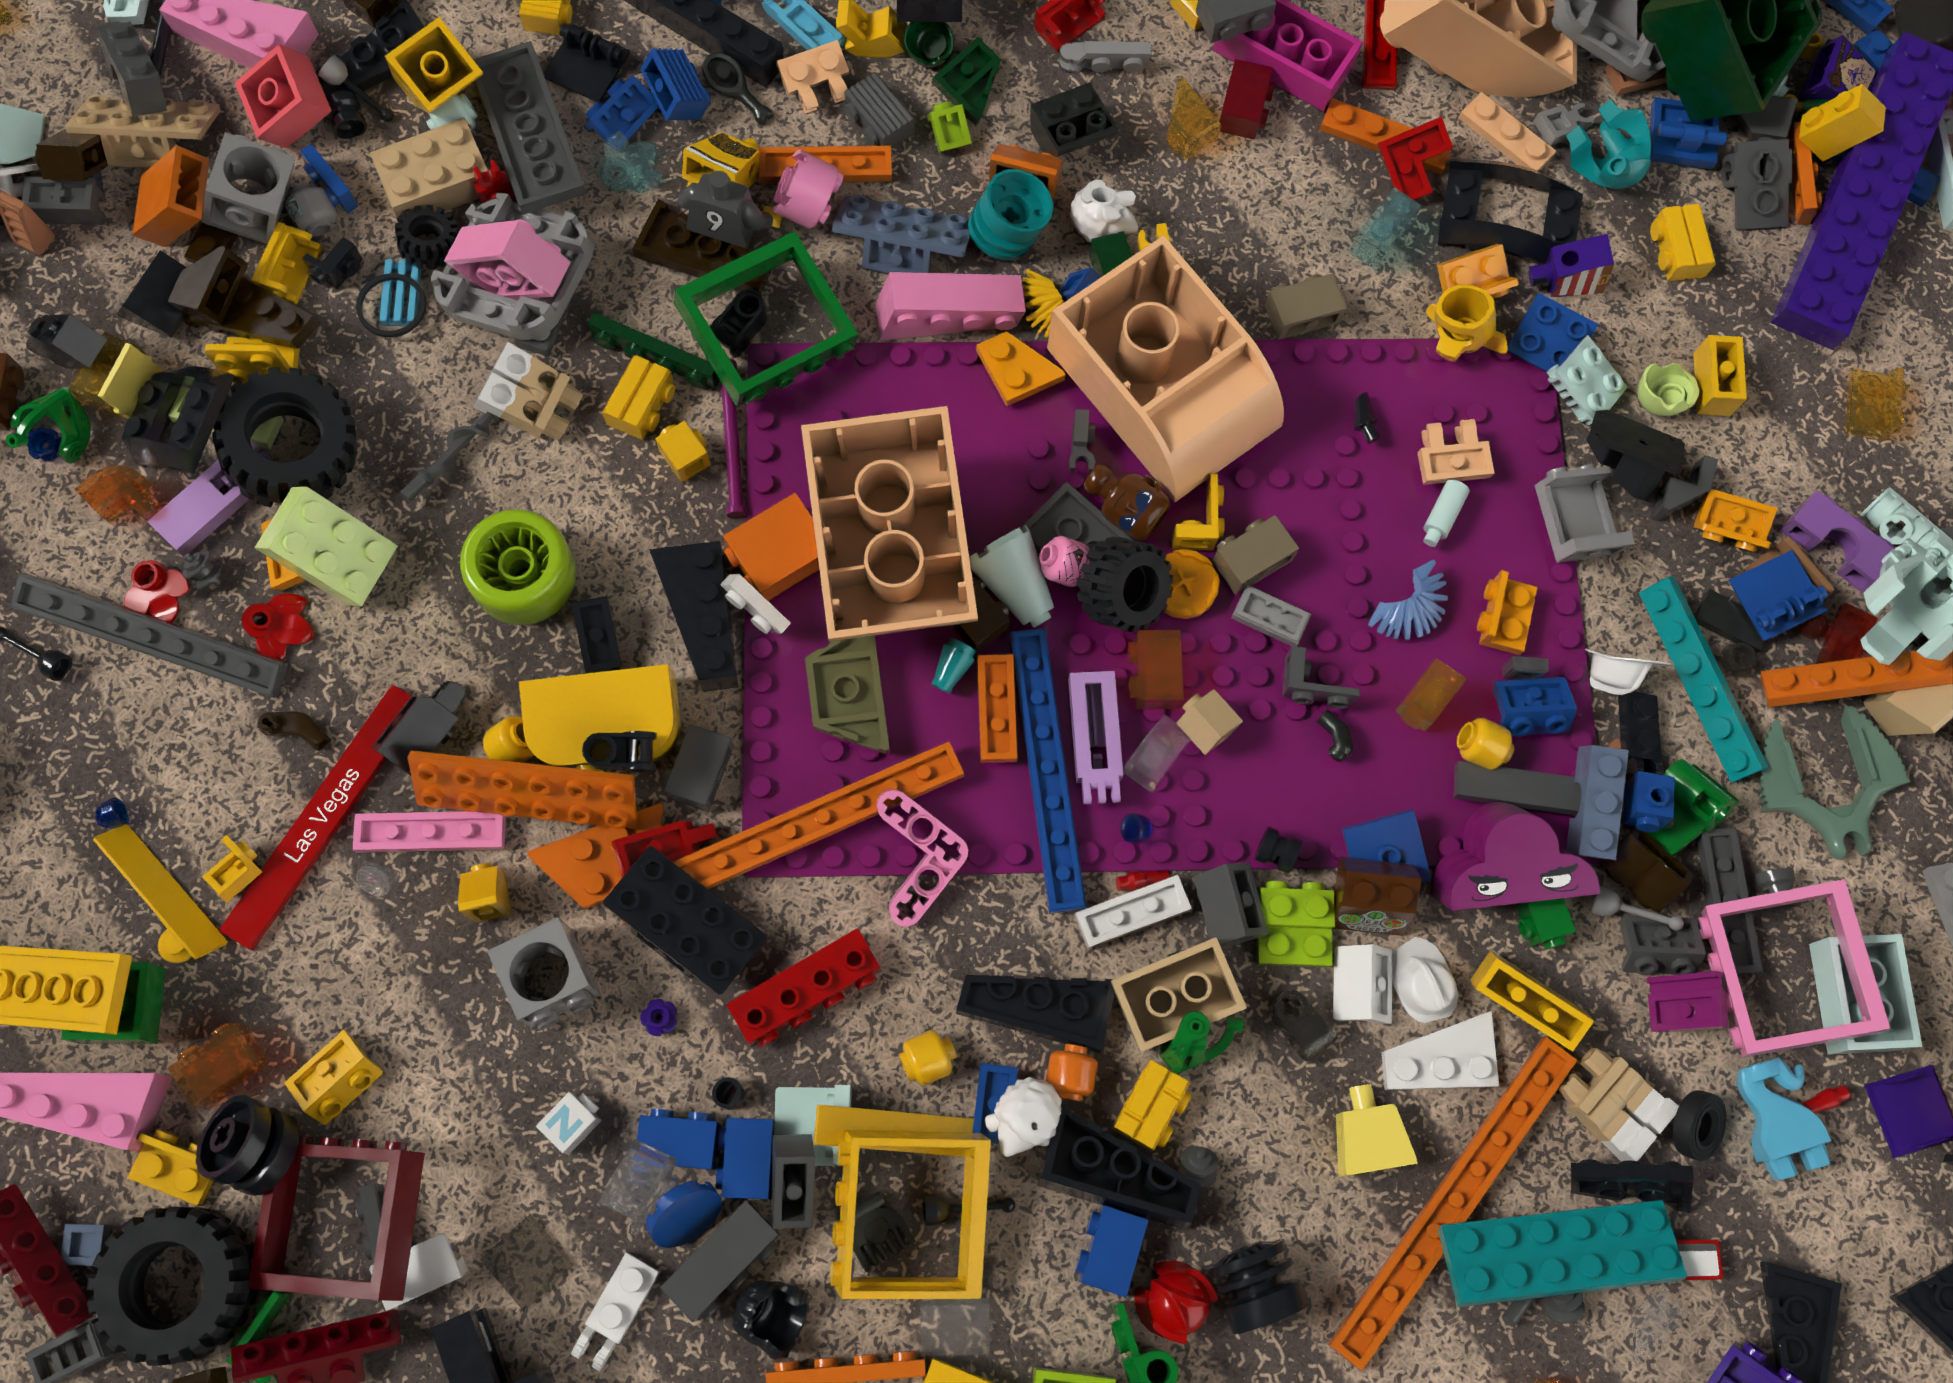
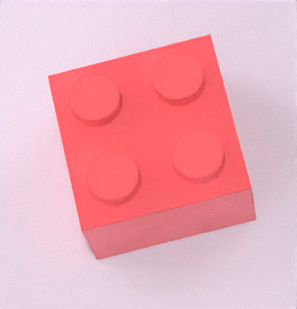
M280 44L235 82L256 137L284 148L290 147L331 112L309 56Z

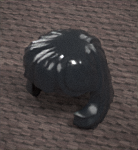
M755 1281L746 1287V1290L740 1294L733 1315V1327L740 1336L751 1344L759 1346L771 1359L788 1358L790 1351L796 1344L795 1338L799 1337L807 1318L810 1303L809 1294L794 1284L780 1281Z

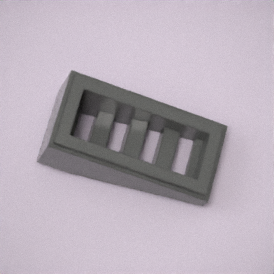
M98 1318L90 1320L58 1338L25 1353L35 1383H58L118 1354L106 1346V1342L110 1339L109 1335L98 1336L93 1325L99 1321ZM79 1337L87 1356L85 1359L82 1358L76 1340ZM62 1345H64L71 1364L69 1367H67L63 1356ZM47 1352H50L57 1371L53 1375H51L45 1356Z

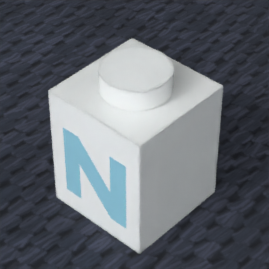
M568 1092L536 1127L562 1153L569 1155L602 1120L595 1114L599 1107L585 1093L578 1097L576 1094Z

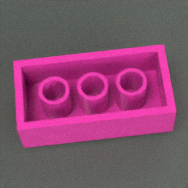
M1275 0L1276 7L1271 24L1259 31L1251 30L1238 34L1233 39L1227 41L1219 40L1214 42L1213 51L1232 62L1235 59L1273 67L1270 81L1276 82L1275 85L1323 112L1354 67L1363 41L1288 0Z

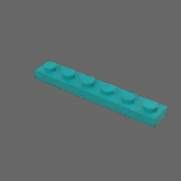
M1666 577L1638 592L1730 782H1737L1769 768L1675 577Z

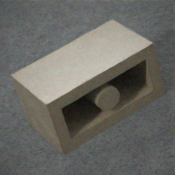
M1333 273L1325 276L1319 274L1312 275L1303 282L1292 285L1289 283L1280 284L1269 292L1264 305L1278 340L1338 324L1341 322L1347 309Z
M1276 515L1266 521L1263 518L1255 520L1245 529L1246 533L1238 538L1231 535L1217 545L1218 550L1212 562L1235 595L1244 591L1246 585H1254L1294 560L1299 547Z

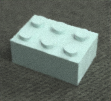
M1902 934L1862 936L1891 1029L1879 1034L1826 1043L1828 1055L1903 1051L1922 1047ZM1828 937L1810 943L1809 947L1823 1028L1862 1022L1863 1020L1838 938Z

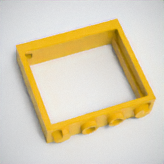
M845 1130V1142H839L838 1164L843 1166L842 1182L837 1181L835 1188L836 1206H840V1221L834 1222L832 1232L833 1245L838 1246L837 1262H831L830 1284L835 1286V1290L841 1299H981L991 1140L982 1133ZM860 1146L966 1148L958 1277H851Z

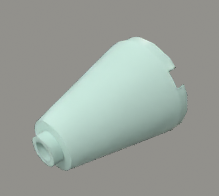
M1024 525L1021 529L1019 527L986 546L983 553L978 555L976 552L969 557L971 570L1023 625L1030 622L1034 628L1051 618L1048 611L1053 609L1054 605L1027 525Z

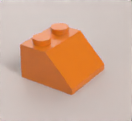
M998 144L990 158L989 182L995 174L1006 169H1020L1033 174L1041 180L1050 192L1054 202L1061 177L1063 159L1052 156L1050 153H1036L1024 150L1017 145L1007 146Z

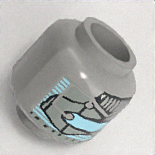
M307 183L292 189V195L288 197L285 204L294 227L312 234V237H318L330 232L337 220V212L326 195L325 190Z

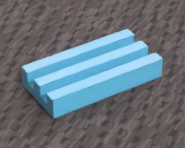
M385 259L384 274L398 271V274L406 275L407 271H411V278L420 286L422 269L416 267V261L410 265L406 263V260H399V263H394L392 259ZM394 280L384 281L379 321L382 326H407L418 314L419 294L417 290L410 285L407 318H402L406 282L397 280L394 317L390 318Z

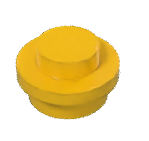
M169 929L162 933L158 941V951L164 960L171 963H183L192 957Z

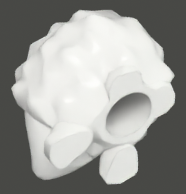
M1102 180L1089 182L1084 189L1076 193L1071 203L1069 214L1071 224L1087 242H1091L1093 238L1124 231L1125 235L1137 233L1138 225L1134 215L1127 206L1134 205L1136 196L1133 191L1114 190L1110 186H1106Z
M1032 1077L1017 1080L1015 1085L1008 1086L1006 1092L1000 1097V1101L996 1103L995 1113L985 1117L986 1127L989 1131H998L999 1146L1003 1156L1010 1157L1029 1150L1036 1145L1048 1146L1050 1139L1055 1136L1061 1114L1060 1105L1062 1099L1054 1087L1046 1080Z

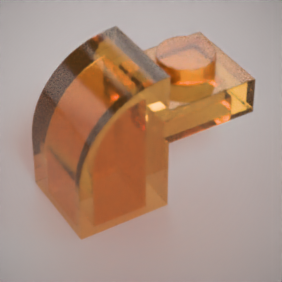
M115 465L102 468L74 489L110 525L131 507L148 521L158 512L157 509L162 506L149 493L154 486L138 471L127 466Z

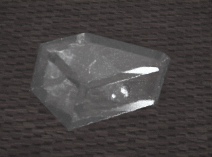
M1164 715L1127 761L1123 773L1153 793L1191 739L1175 721Z

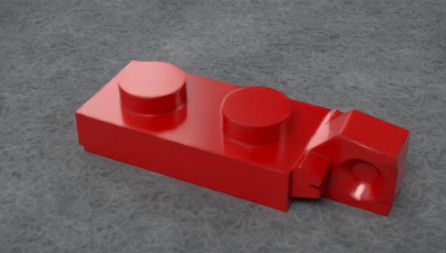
M685 820L622 837L613 840L611 843L623 878L648 846H653L674 862L701 850L699 844L710 841L718 836L713 823L694 828L692 821L685 822Z

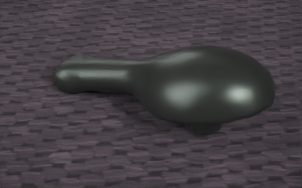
M714 52L706 56L702 64V74L710 88L721 95L741 101L753 113L756 122L759 125H764L767 119L773 116V111L769 107L762 105L750 93L740 63L732 56L722 52Z

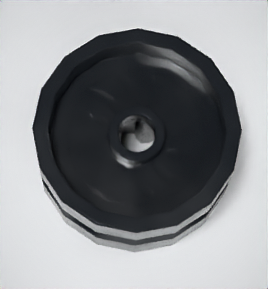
M247 1095L232 1097L223 1103L212 1115L203 1130L196 1154L198 1173L206 1179L219 1184H228L233 1189L250 1196L264 1194L283 1178L294 1159L299 1145L300 1133L297 1119L275 1107L268 1108L261 1101Z

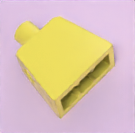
M1371 1084L1349 1088L1353 1110L1336 1114L1339 1177L1418 1164L1396 1105L1376 1106Z

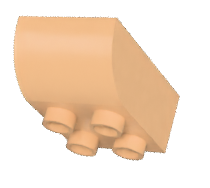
M1385 0L1384 12L1380 17V28L1387 42L1395 48L1406 49L1427 62L1437 74H1447L1473 91L1483 92L1486 95L1521 98L1545 95L1577 84V44L1570 40L1563 32L1557 31L1553 27L1552 17L1554 16L1555 0Z
M942 406L801 425L829 641L978 621L948 407Z

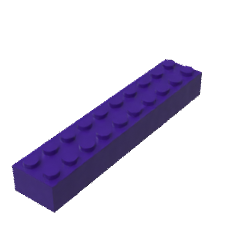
M1904 32L1886 52L1870 89V92L1886 107L1884 131L1843 152L1823 198L1821 209L1817 212L1770 322L1771 324L1831 350L1850 335L1952 93V51Z

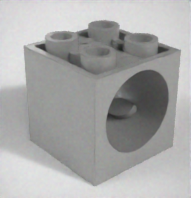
M225 132L205 190L202 223L268 245L280 220L289 192L295 157L288 155L280 148H269L253 142L246 136L232 135ZM239 179L252 180L263 185L269 192L261 195L246 194L234 188L230 182Z
M559 917L487 951L517 1021L530 1028L537 1026L538 1030H543L553 1026L560 1021L558 1015L570 1009L573 1010V1013L583 1011L594 1004L593 998L601 995L572 929ZM545 954H551L562 959L566 956L569 965V975L563 989L548 1000L531 996L529 999L524 983L530 965L537 958Z

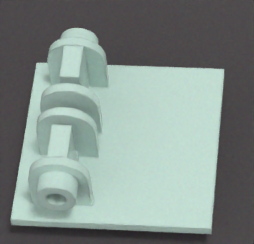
M1589 335L1585 336L1561 366L1557 364L1547 371L1549 383L1558 392L1564 390L1560 397L1565 399L1572 396L1568 399L1566 405L1578 417L1579 422H1585L1586 425L1592 424L1596 411L1610 410L1627 389V385L1621 376L1614 370Z

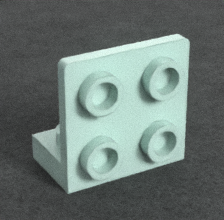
M835 1085V1088L778 1087L775 1092L774 1135L812 1134L814 1145L817 1105L851 1107V1086ZM814 1145L815 1166H839L838 1147Z

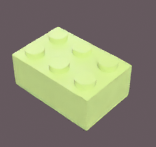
M306 486L292 487L254 548L342 603L362 606L398 545Z

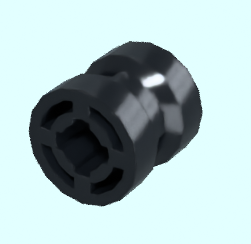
M340 91L327 97L331 112L328 115L333 118L331 125L337 137L350 139L365 133L367 123L363 114L360 113L361 105L356 94L349 91Z
M1268 826L1261 838L1254 860L1263 864L1268 862L1274 863L1278 870L1289 874L1299 855L1303 841L1293 836L1285 838L1280 835L1279 830Z

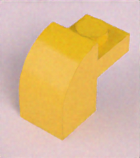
M838 0L836 28L846 37V51L855 56L889 58L906 52L903 39L905 28L908 24L906 22H897V13L890 6L868 14L854 0Z

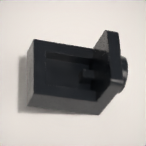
M342 237L322 262L308 253L302 257L309 269L307 274L315 282L322 286L328 283L336 289L348 277H352L357 273L360 268V262L363 260L354 243Z

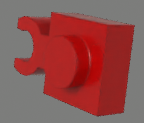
M495 160L490 161L492 167L485 172H481L477 166L473 167V173L477 180L473 184L482 204L496 199V193H505L511 199L516 198L505 171H500Z

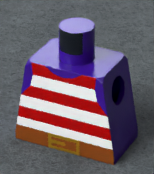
M1608 234L1554 246L1550 250L1546 264L1529 266L1530 285L1548 284L1551 297L1604 293L1614 266Z

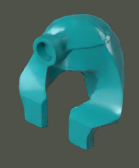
M1610 99L1598 109L1604 120L1601 122L1599 130L1607 150L1605 158L1598 159L1592 156V141L1582 126L1578 125L1566 137L1570 142V166L1573 170L1597 185L1611 189H1622L1640 182L1650 168V131L1642 110L1639 108L1624 110L1619 108L1614 100ZM1618 129H1623L1631 137L1625 138Z

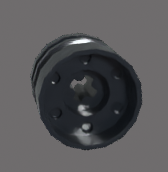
M1284 1239L1258 1241L1226 1254L1218 1263L1207 1268L1211 1278L1229 1274V1280L1215 1287L1217 1293L1224 1294L1235 1291L1238 1298L1223 1308L1233 1334L1245 1333L1272 1324L1310 1305L1300 1279L1282 1281L1279 1274L1294 1264L1292 1258L1275 1262L1272 1258L1288 1249Z

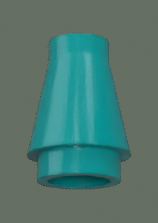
M951 638L947 645L943 644L935 677L931 685L950 694L953 687L975 662L973 656L976 650L954 638Z

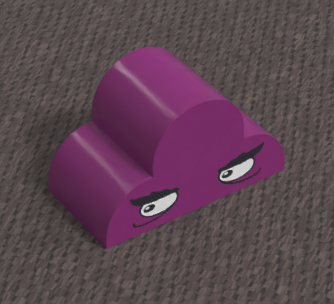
M1493 802L1477 809L1465 825L1463 849L1453 851L1442 858L1436 865L1431 877L1432 896L1451 911L1600 894L1598 877L1590 864L1559 847L1557 836L1546 821L1507 802Z

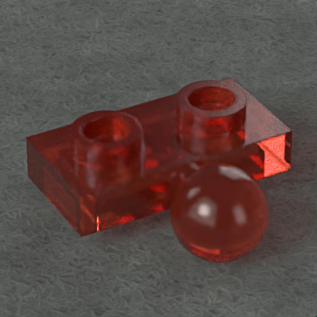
M1845 602L1839 606L1831 626L1826 616L1820 614L1799 624V630L1808 639H1819L1821 637L1825 639L1815 664L1857 659L1862 657L1865 650L1860 640L1875 626L1878 618Z

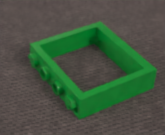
M795 231L675 289V307L736 407L746 402L760 401L766 395L765 392L775 387L778 390L786 388L795 381L796 376L804 372L808 375L817 372L825 365L824 362L833 357H836V359L844 358L845 353L854 349L858 337L857 330ZM793 260L836 329L837 334L743 381L697 306Z

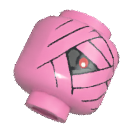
M1066 536L1053 538L1042 548L1039 556L1044 577L1068 587L1077 586V578H1083L1086 573L1080 571L1082 565H1089L1090 559L1086 557L1090 551L1089 546Z

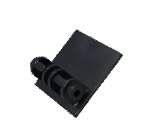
M563 24L559 35L563 37L564 41L544 71V77L546 80L596 102L598 100L601 102L629 56L630 50L619 46L616 42L607 41L598 34L594 35L591 31L577 28L575 24Z

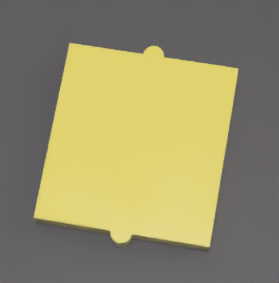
M125 343L97 396L112 406L114 413L129 419L138 402L139 391L145 385V382L151 380L153 374L163 370L152 362L151 356L141 353L132 344Z

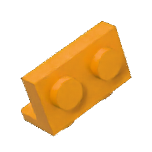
M1711 489L1702 499L1693 527L1704 530L1701 536L1703 538L1721 543L1724 537L1737 540L1735 547L1756 552L1758 546L1770 548L1771 542L1766 540L1778 508Z

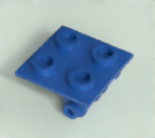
M1538 293L1508 344L1507 352L1547 372L1557 364L1561 366L1585 336L1589 335L1590 338L1592 337L1599 324Z
M1793 550L1728 580L1763 641L1828 611L1824 604V599L1828 598L1826 589L1823 586L1816 587L1812 584Z

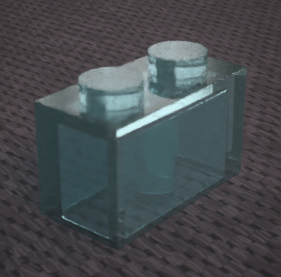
M1394 187L1357 233L1349 253L1376 271L1412 226L1422 205Z

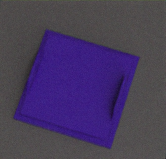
M1933 1065L1864 1085L1893 1158L1953 1140V1113Z

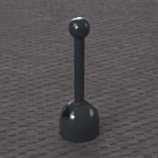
M0 627V641L4 640L35 657L40 672L47 678L59 681L71 669L72 658L67 654L55 649L41 653L9 635L4 627Z
M923 1194L925 1226L942 1224L948 1219L951 1212H962V1204H950L943 1195ZM1010 1197L1004 1198L1001 1202H987V1210L1002 1209L1005 1213H1011L1016 1207L1015 1201Z

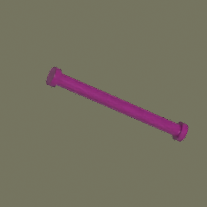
M730 359L733 366L737 370V362L735 360ZM721 382L729 507H727L726 513L730 519L745 518L748 513L747 507L743 506L737 408Z

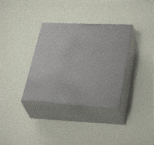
M1512 656L1502 666V678L1506 680L1539 679L1549 671L1548 659Z

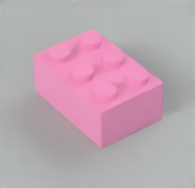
M520 219L462 227L444 262L479 289L515 300L521 296L528 298L554 297L571 263L561 254L558 246L545 241L535 233L536 230L530 223Z

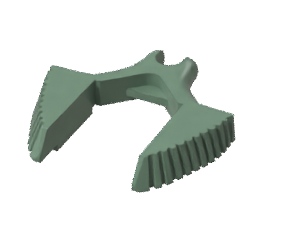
M1853 706L1845 707L1841 718V724L1862 789L1858 790L1851 804L1827 809L1809 797L1804 798L1803 793L1805 791L1789 741L1785 739L1779 719L1771 723L1770 730L1767 732V738H1765L1763 757L1769 768L1761 771L1759 782V799L1761 800L1759 805H1762L1760 809L1762 813H1791L1809 823L1822 836L1830 855L1838 860H1843L1846 856L1843 841L1845 835L1853 839L1859 855L1864 856L1870 852L1872 842L1868 822L1873 808L1882 795L1910 782L1909 778L1906 777L1908 773L1904 771L1906 769L1905 765L1901 763L1902 759L1898 757V752L1894 751L1893 745H1889L1888 739H1884L1883 733H1879V729L1877 726H1873L1870 718L1867 720L1864 713L1859 714L1858 709Z

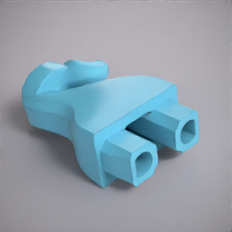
M1780 1057L1739 1069L1737 1073V1087L1755 1117L1751 1141L1753 1154L1756 1162H1764L1773 1181L1784 1180L1798 1175L1790 1156L1799 1152L1806 1170H1813L1831 1164L1824 1143L1832 1140L1818 1116L1802 1104L1770 1091L1764 1084L1765 1080L1770 1078L1786 1090H1798L1804 1084L1803 1066L1801 1064L1795 1065L1792 1073L1788 1065Z

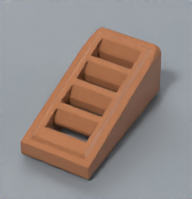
M0 190V214L14 243L38 255H42L55 238V234L26 202Z

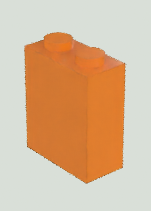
M176 145L146 170L140 177L132 236L167 247L202 220L210 159Z
M796 493L723 535L726 548L722 552L733 569L738 566L744 574L743 578L767 601L820 570L813 518Z

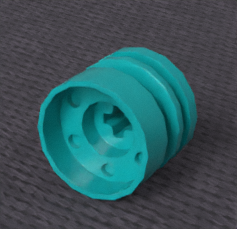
M1006 169L995 174L970 212L968 228L972 240L981 251L995 259L1007 261L1016 260L1024 256L1052 217L1054 205L1050 192L1041 180L1033 174L1020 169Z

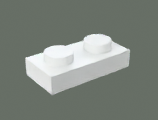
M729 574L720 584L727 591L725 595L727 600L740 610L744 607L753 616L751 622L763 633L782 634L791 624L740 574Z

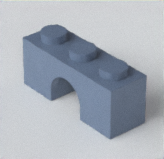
M1596 745L1578 747L1574 782L1579 783L1581 786V803L1576 817L1570 818L1566 850L1572 854L1596 859L1616 860L1629 750Z

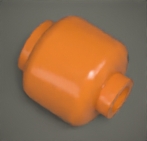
M1065 1044L1064 1051H1054L1051 1053L1046 1081L1054 1087L1061 1099L1082 1102L1083 1096H1090L1093 1093L1098 1062L1093 1057L1087 1055L1088 1048Z

